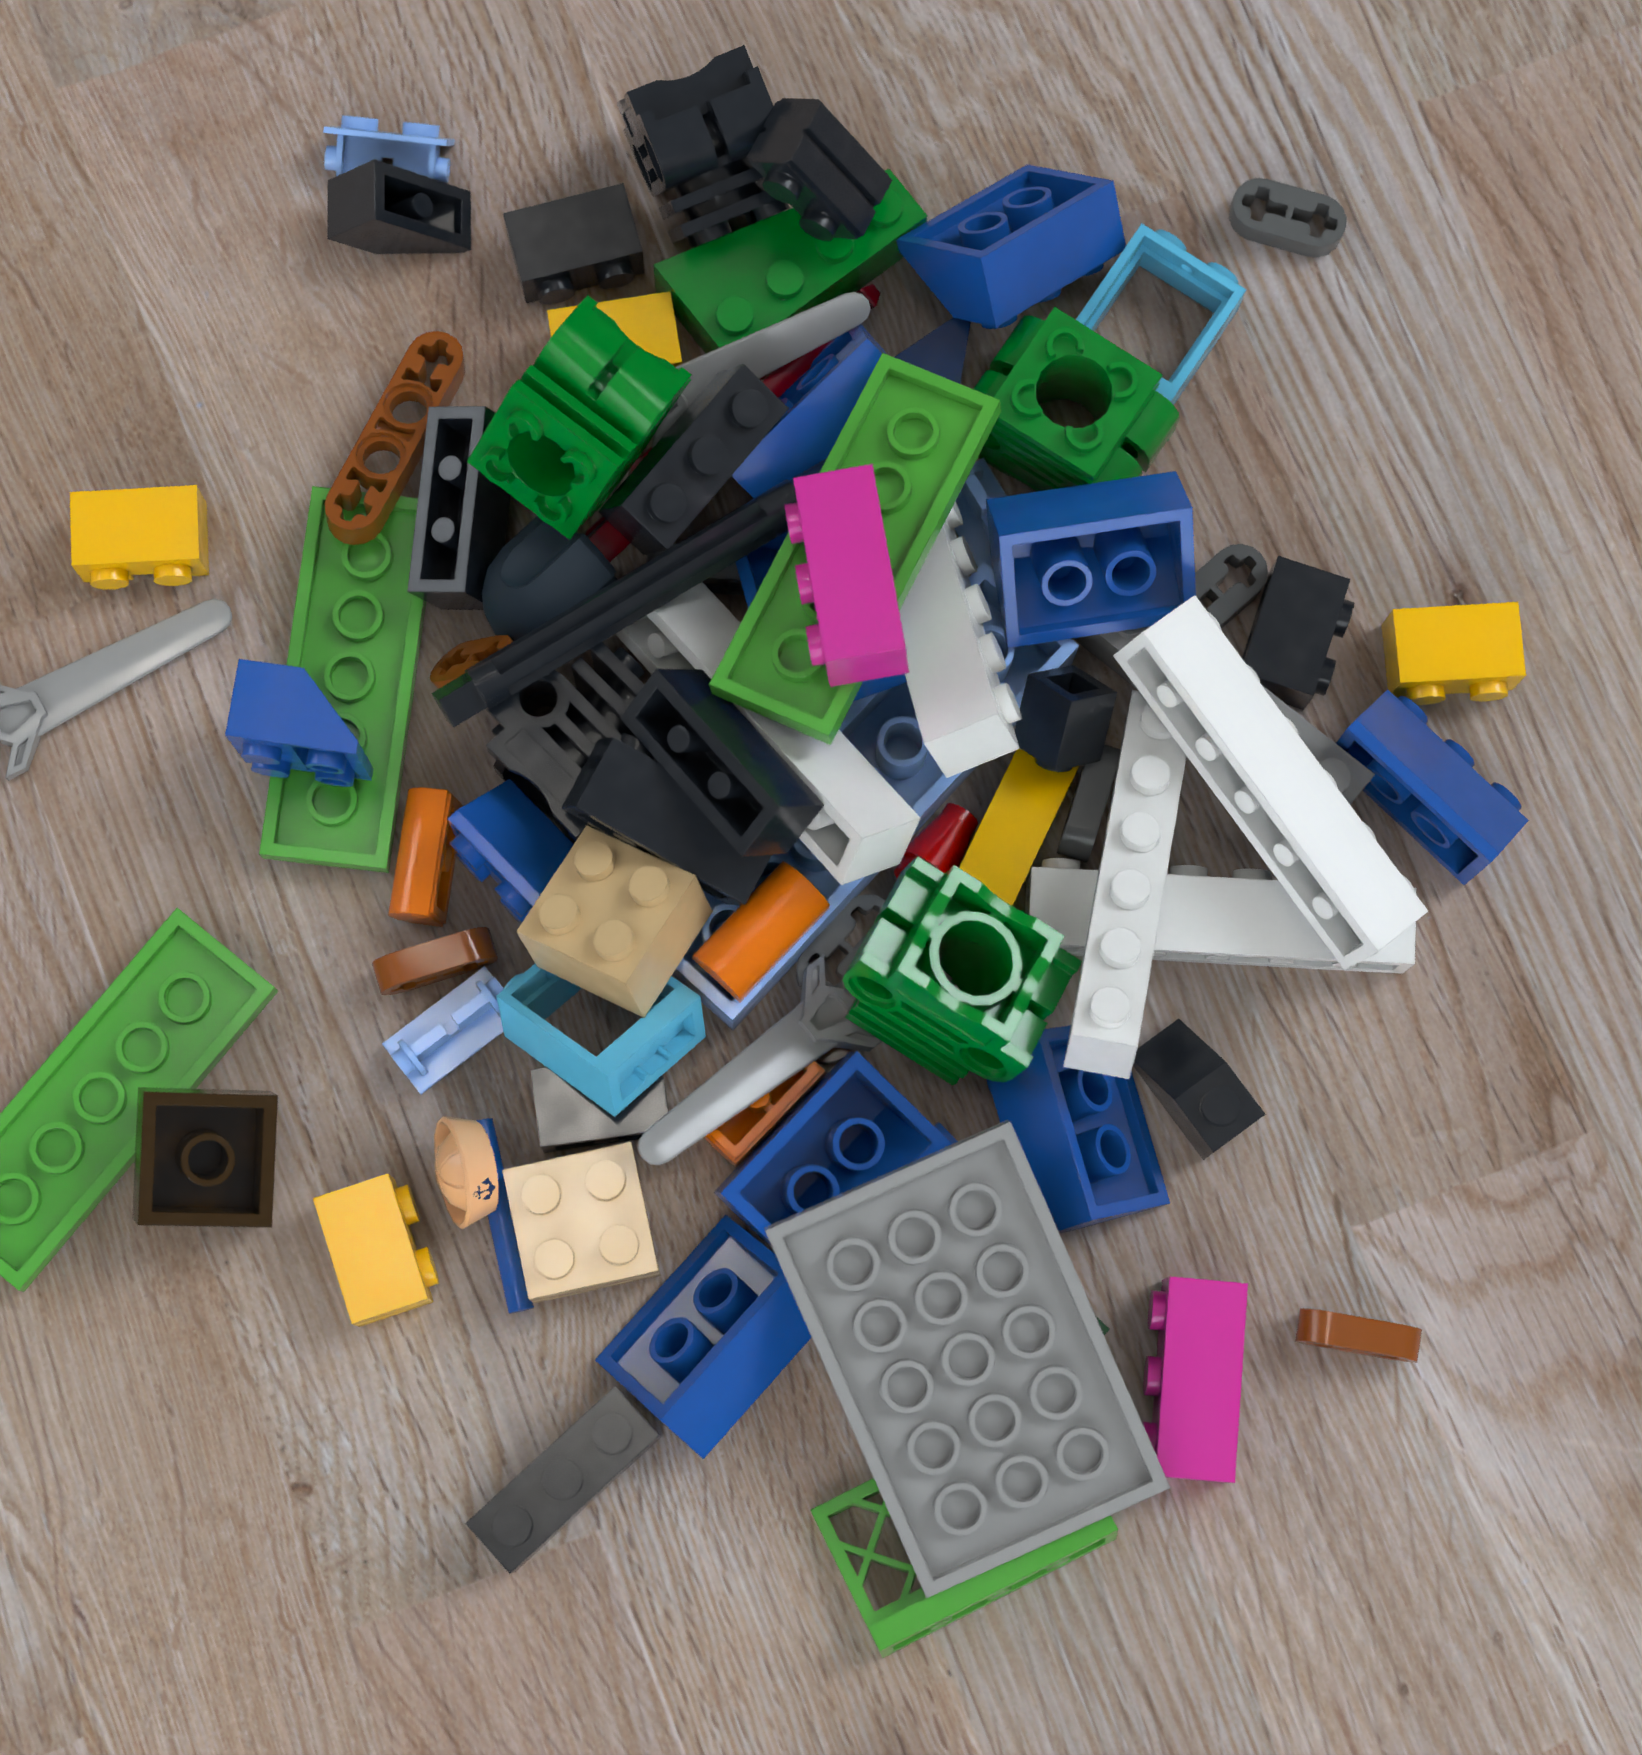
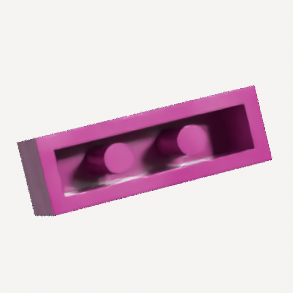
M868 464L793 478L797 502L784 504L791 544L800 542L805 544L808 563L795 565L801 604L815 603L818 624L805 626L812 666L826 665L830 687L909 673L905 640L873 465Z
M1169 1276L1162 1280L1161 1291H1151L1148 1307V1329L1158 1330L1157 1357H1146L1143 1377L1144 1395L1154 1396L1152 1422H1142L1166 1478L1235 1483L1248 1283Z

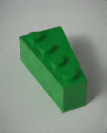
M887 169L884 171L890 176L892 182L881 203L874 206L873 209L876 213L864 236L858 239L833 238L832 241L816 239L800 227L799 220L801 215L794 208H791L653 264L655 291L657 293L671 291L674 315L704 353L707 354L842 294L855 292L863 288L904 258L898 250L896 239L926 223L928 215L893 172Z

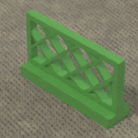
M874 1478L810 1510L882 1659L1116 1540L1118 1528L1110 1515L926 1598L922 1588L911 1593L915 1578L917 1577L912 1564L875 1553L886 1518H891L884 1500L882 1505L867 1501V1499L880 1493ZM853 1506L878 1514L867 1550L840 1541L829 1518ZM846 1553L863 1558L858 1576ZM875 1562L908 1573L900 1599L874 1611L863 1588L871 1563Z

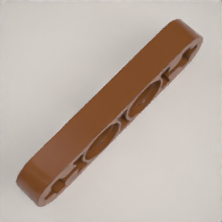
M440 331L426 332L418 336L411 343L329 490L324 503L328 527L333 536L342 543L350 545L365 544L375 539L382 531L423 455L428 408L450 406L462 384L465 375L463 350L461 344L452 335ZM439 356L447 357V365L438 364L430 376L431 388L424 384L427 379L425 361L434 363ZM407 401L419 402L427 409L426 415L421 420L409 424L399 422L393 417L392 413L399 404ZM377 451H390L400 459L396 468L388 473H374L365 466L366 459ZM361 485L368 490L364 497L366 516L356 514L351 521H347L344 519L343 509L353 511L357 507L362 497Z

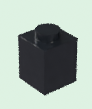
M1075 665L1028 674L1020 705L1022 719L1016 722L1015 727L1019 748L1033 756L1037 765L1054 772H1067L1072 767L1100 761L1117 692Z

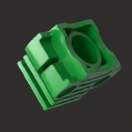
M589 295L582 300L556 330L534 364L530 365L523 373L521 379H518L511 386L467 460L470 465L485 475L492 483L501 487L535 513L543 522L551 525L569 540L576 534L580 526L599 510L618 487L631 466L644 452L659 426L691 381L690 377L692 376L683 367L678 370L667 360L657 357L636 345L623 333L612 318L596 307L598 302Z
M1056 307L1053 308L1045 321L1031 315H1024L992 360L990 369L983 373L973 388L976 391L999 399L1001 402V413L978 458H984L986 463L1020 481L1035 492L1142 476V471L1147 472L1165 443L1174 433L1180 418L1179 412L1167 398L1156 391L1163 374ZM1051 400H1071L1084 406L1093 415L1095 422L1084 428H1073V426L1068 425L1063 427L1053 423L1043 413L1040 405Z
M917 856L900 873L880 909L874 925L869 929L844 974V986L855 997L844 1018L952 1086L958 1083L960 1078L963 1079L967 1076L969 1071L991 1081L1007 1082L1028 1068L1033 1059L1032 1053L1048 1024L1044 1019L1054 1012L1071 977L1078 971L1083 961L1060 947L1065 935L1037 917L1026 914L1009 905L990 891L982 882L954 865L944 873ZM943 970L953 978L951 981L946 978Z

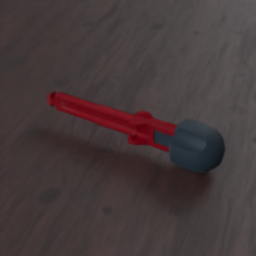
M874 284L855 291L863 294L869 300L871 309L877 306L881 293ZM829 342L759 379L779 398L810 369L813 360ZM652 447L647 448L628 471V476L651 451ZM536 516L500 550L487 569L482 590L483 611L495 635H508L515 641L616 581V570L610 562L630 542L603 516L584 533L576 532L571 540Z

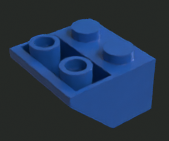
M245 659L238 660L225 736L246 763H252L251 771L279 778L289 777L291 769L315 772L316 781L341 787L353 786L354 778L372 781L374 768L359 742L304 668Z
M510 779L457 809L448 818L456 836L450 842L457 852L456 857L481 883L488 876H491L499 884L495 888V891L501 897L499 901L520 924L574 845Z

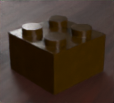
M138 1087L132 1218L136 1224L146 1226L272 1228L278 1095L271 1091Z

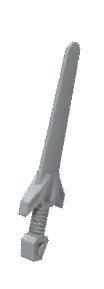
M857 292L842 294L677 366L678 370L683 367L692 374L690 377L691 381L653 436L651 447L653 448L717 373L745 364L758 378H761L861 325L868 319L871 311L869 300L863 294Z
M219 599L206 600L19 688L14 689L0 685V743L11 746L5 778L9 781L29 771L43 734L223 632L231 623V608L225 601Z
M824 954L804 970L800 1004L643 1133L638 1141V1151L642 1159L653 1165L669 1162L832 1048L870 1052L882 1042L844 1018L855 997L846 988L826 986Z

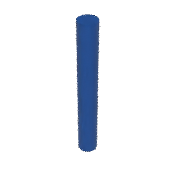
M486 1118L477 1121L482 1124L488 1135L495 1158L499 1184L497 1208L487 1216L508 1313L512 1314L533 1309L534 1305L528 1299L493 1118Z

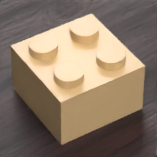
M586 825L516 932L537 967L645 1018L713 911L696 875Z
M632 1142L502 1170L528 1299L531 1302L539 1303L661 1276Z

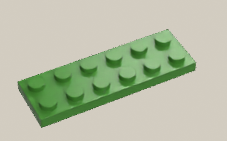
M882 353L820 473L868 464L873 465L900 611L1001 413V402L999 399ZM788 532L716 669L709 687L711 693L715 696L831 745L863 681L830 687L826 665L812 666L805 626L818 624L815 603L801 604L795 565L808 563L804 542L791 544Z
M312 486L286 665L301 667L306 670L355 736L374 770L372 781L354 778V783L351 787L324 784L315 780V772L294 769L290 770V776L287 778L270 776L259 855L263 859L389 873L426 601L407 592L418 498L400 496L382 531L375 539L365 544L350 545L336 539L329 530L324 503L331 488ZM361 492L362 497L353 511L343 509L345 520L351 521L356 514L366 516L364 497L367 492Z
M178 908L173 911L0 1113V1276L18 1291L24 1292L135 1162L138 1087L196 1089L278 993V990Z

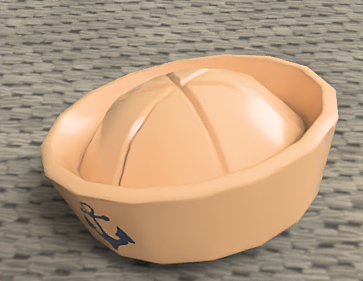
M443 1116L438 1120L434 1133L435 1175L453 1223L463 1230L496 1210L499 1197L497 1168L488 1135L482 1124L475 1120Z

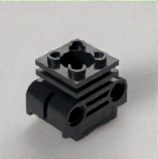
M745 45L714 57L705 67L690 76L676 80L653 81L626 92L625 98L617 102L626 126L623 130L651 195L655 197L672 189H675L677 193V199L659 208L663 220L684 212L688 221L668 231L672 243L687 238L692 249L731 233L732 230L728 221L744 214L749 226L790 209L789 204L773 198L764 190L762 183L765 178L747 159L758 135L765 132L764 124L774 106L758 66L753 68Z
M603 642L590 649L594 670L581 657L571 665L576 688L562 674L554 670L491 709H485L499 723L492 730L495 737L486 744L488 752L496 760L493 765L495 772L504 782L510 779L533 803L545 811L554 825L573 844H575L586 825L592 826L561 809L598 739L616 737L620 740L623 733L636 737L620 717L644 686L639 678L645 672L638 662L623 648L619 647L613 653ZM538 707H554L553 711L546 716L536 717L530 715Z

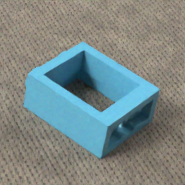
M1141 224L1076 320L1095 332L1139 266L1212 311L1214 314L1169 381L1162 377L1159 382L1160 384L1156 391L1175 405L1237 313L1247 289L1240 286L1236 276L1224 266L1214 262L1206 264L1188 253L1183 242L1175 235L1161 229L1153 231L1144 224Z
M534 964L524 973L514 976L506 984L503 991L496 996L504 1036L614 1117L706 1037L701 996L672 976L645 1018H640L597 1057L545 1020L581 990V987Z

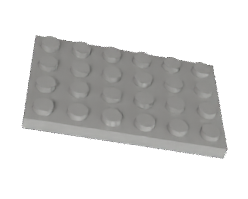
M1005 1120L764 1228L926 1598L1170 1489V1485L1009 1120Z

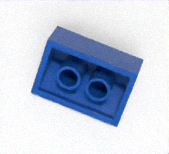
M1028 164L896 239L899 252L953 318L979 323L986 329H999L1013 324L1018 319V314L1037 303L1056 298L1061 294L1063 287L1078 278L1101 271L1106 261L1120 254L1126 247L1114 180Z
M862 325L831 340L813 360L810 369L779 397L789 409L732 474V477L753 498L785 479L790 480L829 456L881 354H887Z
M1176 471L986 499L990 556L1007 648L1150 627L1196 595L1193 508Z
M1386 690L1345 730L1336 744L1375 774L1362 791L1463 885H1466L1502 852L1529 820L1519 812L1522 808L1521 804L1507 788L1496 782L1490 785L1472 768L1475 765L1474 760L1461 745L1451 739L1443 741L1426 725L1428 718L1416 703L1405 696L1397 698L1389 690Z
M1071 1025L1044 1029L1032 1053L1033 1059L1028 1068L1012 1080L995 1082L986 1079L988 1088L993 1096L1000 1123L1005 1120L1011 1122L1059 1234L1170 1204L1132 1071L1129 1079L1064 1067Z
M858 1051L849 1052L727 1177L714 1193L772 1248L765 1232V1227L943 1149L951 1142Z
M725 1214L595 1361L704 1459L812 1336L775 1253Z

